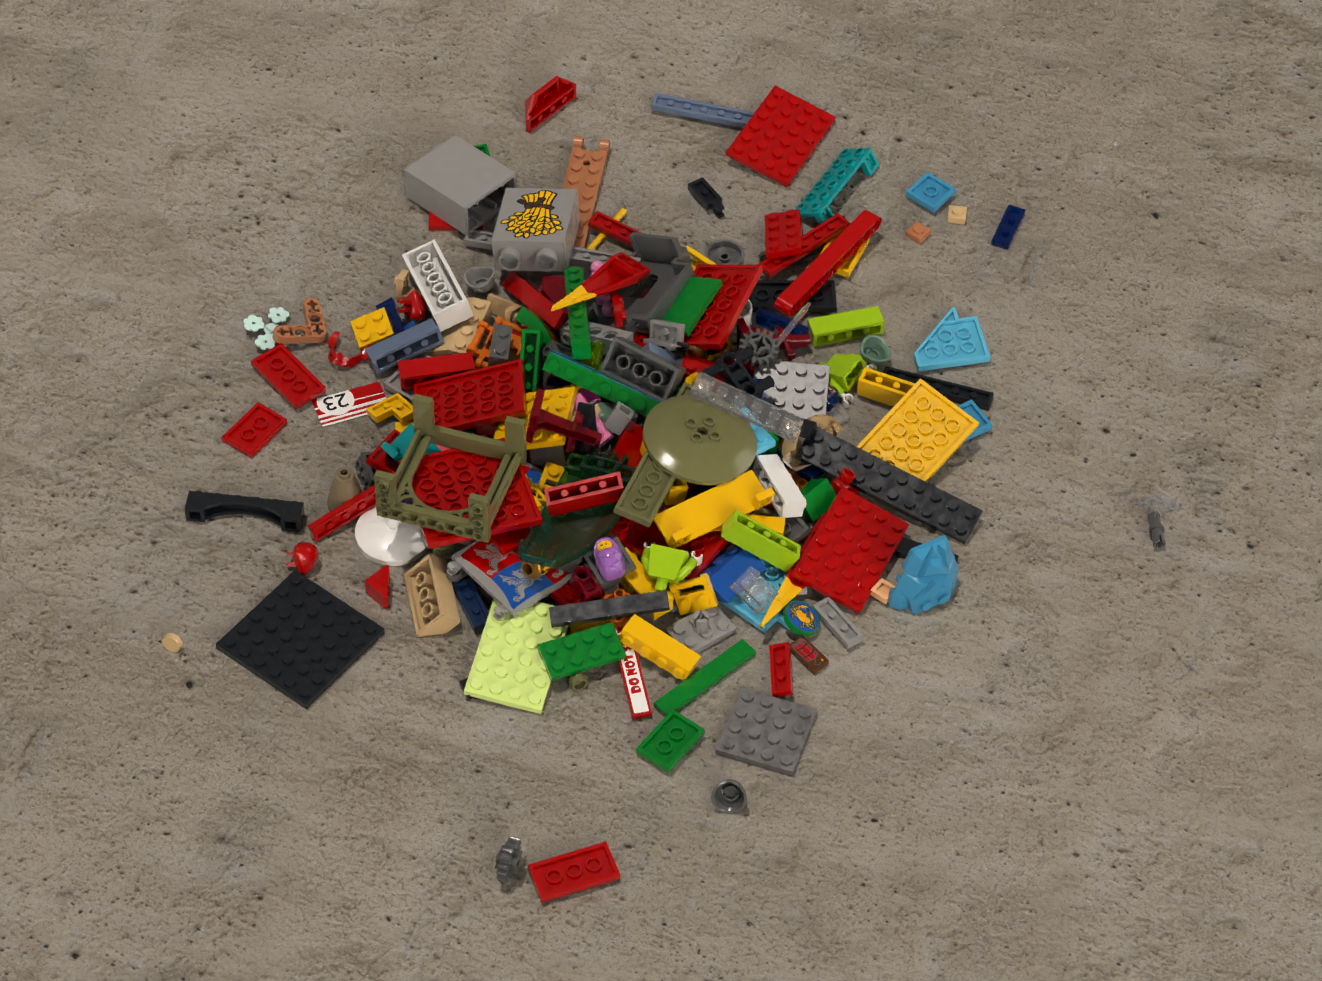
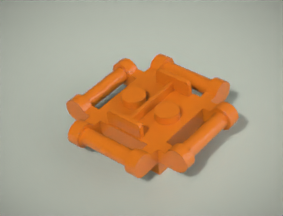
M500 316L496 317L494 323L512 326V331L522 334V329H528V327L525 328L503 320V317ZM479 321L477 325L478 330L471 344L466 349V352H472L473 356L477 358L475 368L477 369L488 367L494 325L490 326L485 321ZM483 334H489L483 349H478L477 347ZM515 334L511 336L508 362L520 359L522 337Z

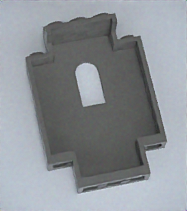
M632 232L629 236L634 252L628 256L641 258V264L651 269L649 276L640 279L638 283L617 290L618 296H622L626 312V321H623V328L617 329L633 332V337L637 332L650 334V320H663L689 278L696 277L687 247H681L676 237ZM650 277L658 278L643 299L632 297L644 280ZM595 297L586 300L589 322L615 328L613 316L606 317L602 314V305H597Z

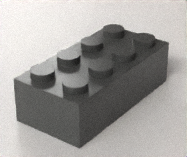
M614 337L600 372L662 402L675 397L687 369L624 337Z

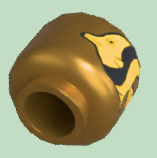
M535 550L524 556L521 560L522 572L531 579L544 575L550 569L548 556L540 550Z

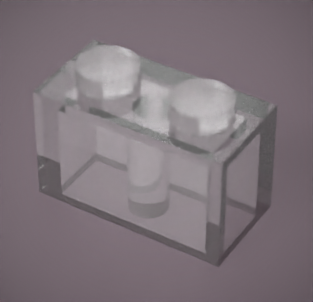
M752 566L744 570L730 585V588L756 614L766 609L779 594L774 586L768 583L761 576L760 572Z

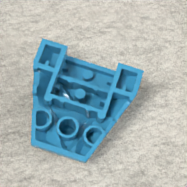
M943 535L910 549L902 565L904 572L902 576L897 575L895 580L898 584L889 591L888 605L890 608L903 610L908 607L912 613L917 614L950 600L953 588L957 582L959 566L947 537Z

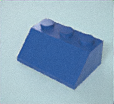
M732 544L719 557L713 559L712 563L701 574H708L717 601L729 603L767 568L752 553ZM702 584L697 585V588L701 589L704 588V586Z

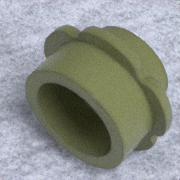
M583 673L571 675L569 679V686L576 691L584 689L588 684L587 676Z

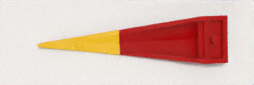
M623 252L615 254L578 288L554 304L551 311L636 284L640 279L649 276L651 269Z
M825 513L813 526L812 532L806 537L800 549V558L825 517ZM800 558L789 569L760 624V628L807 586L790 576Z

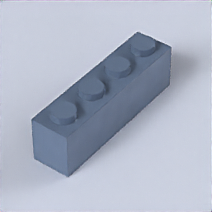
M431 318L366 348L365 352L371 366L378 374L398 365V361L408 360L443 344L444 340L439 327Z

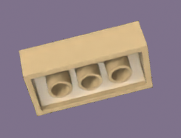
M431 553L404 574L414 626L418 637L448 633L460 623L452 581L447 578L446 573L448 562Z

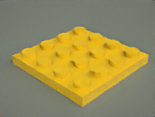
M576 387L545 390L541 409L571 421L578 393ZM536 392L525 393L526 415L517 417L526 420V431ZM505 420L497 423L493 439L505 438ZM540 429L535 432L532 443L526 442V450L565 445L567 437Z

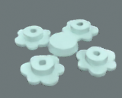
M282 307L278 309L271 308L268 318L272 319L273 323L266 324L265 326L261 317L249 315L248 319L243 320L244 328L253 332L264 328L265 335H259L258 339L255 340V345L260 347L261 350H270L276 344L272 338L274 328L278 326V323L286 322L289 312L285 311ZM300 332L295 333L297 336H301Z

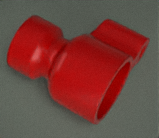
M843 468L839 477L832 481L831 486L836 495L842 486L858 495V490L849 484L856 477L852 470Z

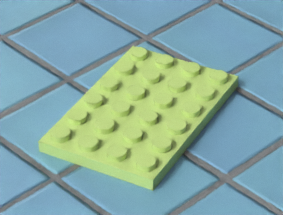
M493 599L465 685L464 695L541 714L551 679L538 652L537 645L566 636L569 625L552 628L549 607H553V605L536 602L514 617L508 612L502 619L497 620L493 617L495 613L494 608L500 604Z

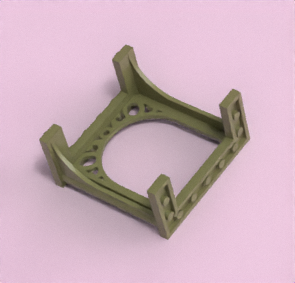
M415 394L412 399L414 436L395 474L377 470L374 475L377 516L489 543L491 525L519 465H525L527 460L526 420L507 416L505 419V442L435 425L433 398ZM433 443L502 460L486 495L470 493L468 508L455 511L435 509L421 502L413 491L412 480L429 444ZM407 500L414 501L412 505L403 502ZM469 514V519L464 518L463 515Z

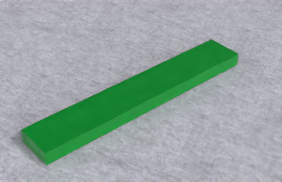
M741 639L655 701L654 707L664 717L672 709L676 712L755 656L756 651Z

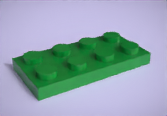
M612 622L537 645L538 652L551 681L626 659V653Z

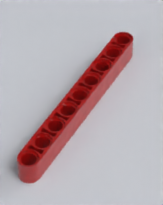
M864 210L779 295L774 303V309L788 317H792L877 231L881 225L882 218L868 210Z

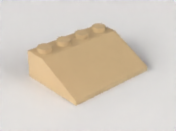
M475 297L466 298L474 316L441 331L444 343L425 351V353L431 357L467 353L466 349L471 344L478 330L477 325L479 321L489 323L492 317V302Z

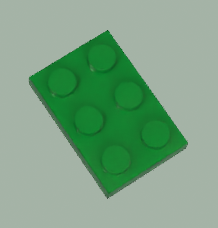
M672 709L636 748V754L669 773L705 734V729Z

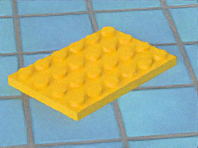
M920 378L857 447L927 482L979 426V422Z

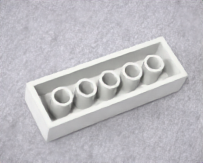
M435 239L402 254L407 268L440 332L474 316L461 287Z

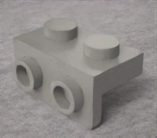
M651 319L649 338L643 339V343H652L658 347H665V350L674 351L677 347H681L677 345V342L684 343L685 324Z

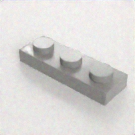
M826 597L813 605L819 618L847 649L863 641L864 635L830 597Z

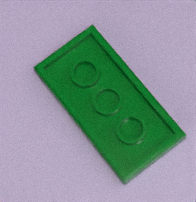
M690 277L663 320L685 324L684 336L689 337L723 285L721 279Z

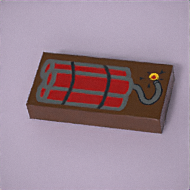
M804 636L790 643L791 653L812 674H815L829 664V660Z

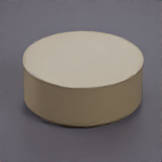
M167 633L162 639L163 646L171 652H178L183 645L181 638L174 633Z

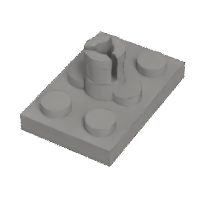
M717 606L700 611L697 610L666 627L665 633L698 654L736 633V627Z

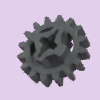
M757 328L755 333L749 330V335L743 334V339L739 341L738 351L749 346L754 354L752 358L745 360V364L751 362V367L758 364V368H761L762 364L768 367L769 362L774 363L775 358L778 357L779 345L777 344V338L772 339L773 333L767 335L766 329L760 332L759 328Z
M508 838V841H506L505 845L501 846L499 853H497L495 869H497V880L505 883L509 882L512 875H515L520 867L523 853L520 850V839Z

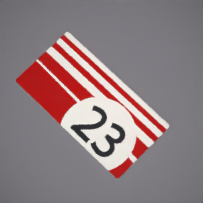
M380 382L317 398L312 400L322 427L367 415L366 409L386 399Z

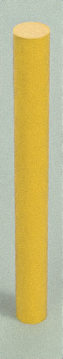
M621 208L613 219L620 221L627 213L626 209ZM600 232L587 249L595 250L607 235Z

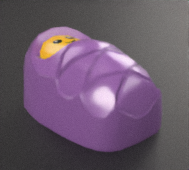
M610 537L598 539L594 544L593 552L601 577L606 581L622 577L626 569L624 557L618 544Z

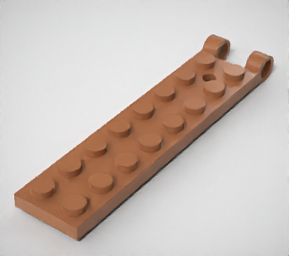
M574 136L573 147L562 189H577L581 218L574 247L585 248L590 230L588 221L594 214L609 153L610 140L601 139L599 151L583 149L584 137Z

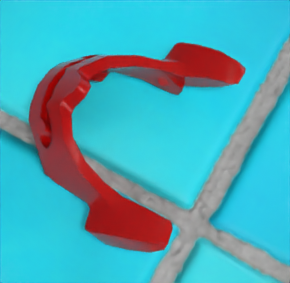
M335 331L327 341V344L331 347L328 353L330 362L342 367H354L363 359L368 360L365 349L372 346L368 344L360 354L348 358L344 357L342 352L337 354L334 352L338 345L336 343L340 332Z

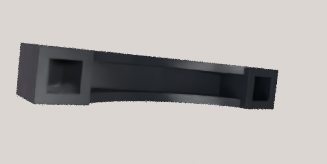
M189 491L185 505L186 521L205 522L206 519L220 515L246 514L265 518L281 526V531L301 532L305 515L304 502L202 491Z

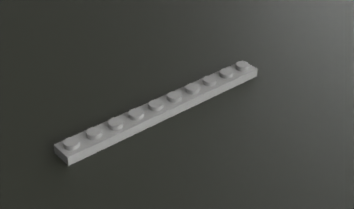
M474 230L463 239L464 245L492 250L491 240L493 233ZM573 247L569 264L590 267L594 261H601L604 264L615 254ZM629 256L641 263V258Z

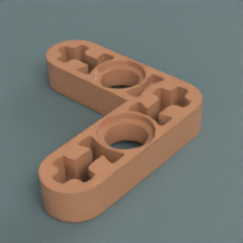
M315 298L305 299L303 314L306 325L276 326L273 331V340L279 344L322 343L325 340L327 330L320 302ZM315 318L318 319L319 322H312L310 319ZM301 332L304 336H297L295 333Z

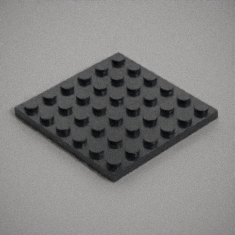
M294 570L216 643V649L307 709L385 634V629Z

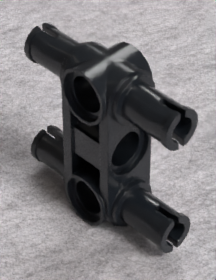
M749 346L736 353L724 352L719 359L714 361L713 365L700 372L704 381H708L717 375L723 378L733 392V395L723 399L722 402L731 407L739 404L750 405L756 398L761 396L763 391L775 385L773 378L769 375L755 382L745 369L742 362L754 356Z

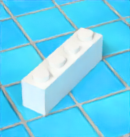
M777 454L756 455L752 471L765 490L771 487L774 490L775 496L771 503L779 516L782 518L802 517L804 508H806V499L801 494Z

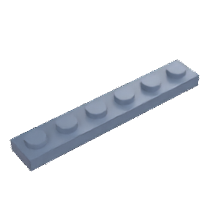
M655 93L651 104V110L740 128H744L754 112Z

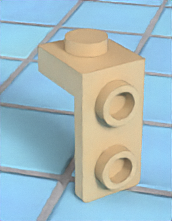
M402 269L399 275L395 276V297L406 298L413 290L420 293L418 288L409 286V270Z
M488 294L487 301L492 302V314L503 317V320L511 323H518L515 318L522 307L521 305L494 294Z

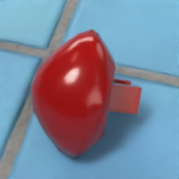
M416 290L411 291L406 298L397 299L398 303H403V306L397 308V311L404 313L410 321L412 319L419 321L426 316V303Z
M309 542L297 543L292 552L286 553V556H292L294 560L291 563H286V566H295L302 575H306L317 562L318 548Z

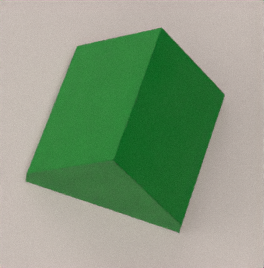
M827 478L813 479L799 489L806 499V508H804L802 516L814 524L823 513L826 514L837 495Z

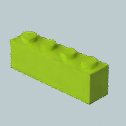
M879 306L867 307L810 318L807 320V333L810 334L812 346L818 347L865 338L869 335L884 334L885 321Z
M736 509L722 524L721 537L756 555L758 558L767 561L778 569L788 572L800 558L801 545Z

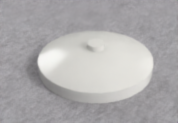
M376 506L363 513L356 523V545L359 551L374 563L384 566L406 565L422 557L428 550L420 526L377 516Z

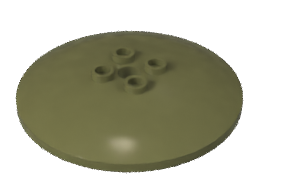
M700 395L671 397L657 404L649 412L643 426L644 446L652 460L668 474L689 483L719 485L731 482L748 471L756 456V436L749 422L733 407L714 398Z

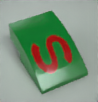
M521 307L515 319L530 330H541L544 333L543 346H546L551 340L561 344L560 332L557 329L553 328L531 309Z

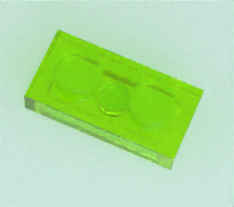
M601 341L590 343L592 358L582 359L581 363L597 370L599 369L605 345Z

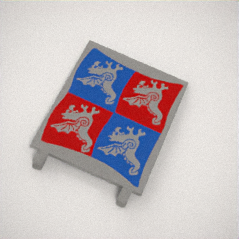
M550 513L542 517L541 525L529 527L536 536V542L502 555L491 540H489V543L476 540L451 556L454 561L447 564L449 569L446 572L453 576L462 568L500 604L494 608L495 613L493 617L497 620L502 619L508 612L513 617L570 582L572 573L555 568L556 560L553 557L556 549L561 548L563 541L574 534L555 516L551 517ZM540 550L548 556L550 569L544 575L531 579L522 572L521 560L529 553Z

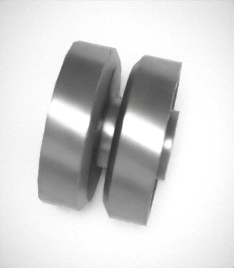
M728 239L715 240L705 249V257L717 265H744L745 252L742 246L735 241Z

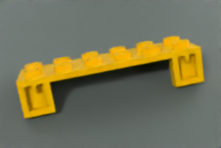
M750 470L731 482L720 484L658 513L654 518V522L669 547L675 549L721 527L735 509L747 515L770 504L775 496V492L772 487L765 490L754 472Z

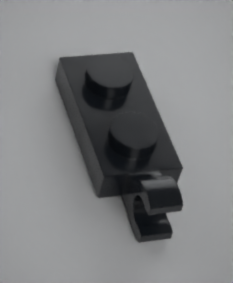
M703 177L688 184V190L706 210L712 208L718 219L724 216L722 210L725 208L722 205V198Z

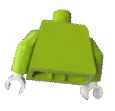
M854 353L835 354L827 363H819V365H830L828 386L835 390L834 393L837 397L840 396L842 398V406L845 408H849L848 401L853 404L854 397L852 394H845L844 391L848 392L865 367L877 371L876 365H867V362L862 359L861 355Z
M644 542L641 561L645 572L648 573L651 579L656 580L654 590L663 591L666 590L668 583L678 584L697 565H700L703 554L700 557H695L696 552L692 551L691 558H689L690 555L687 551L656 545L655 542L651 543V546H647V542Z

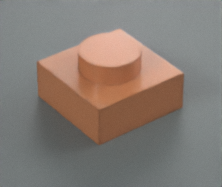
M916 221L906 231L905 236L921 244L930 235L931 229Z

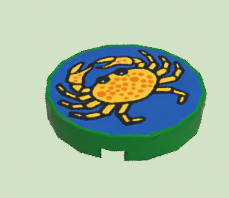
M794 600L789 602L783 610L785 624L798 635L811 636L820 627L819 616L808 603Z

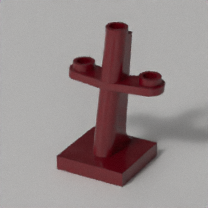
M739 318L736 322L737 350L740 339H743V334L749 335V328L744 318ZM774 326L772 339H778L779 350L784 351L787 361L795 359V348H805L811 344L809 333L784 334L782 327Z
M537 388L526 431V442L532 443L535 432L545 429L569 437L565 450L567 453L574 451L576 441H573V439L593 446L596 444L600 445L602 433L582 426L584 415L580 414V411H576L572 422L541 409L545 390Z

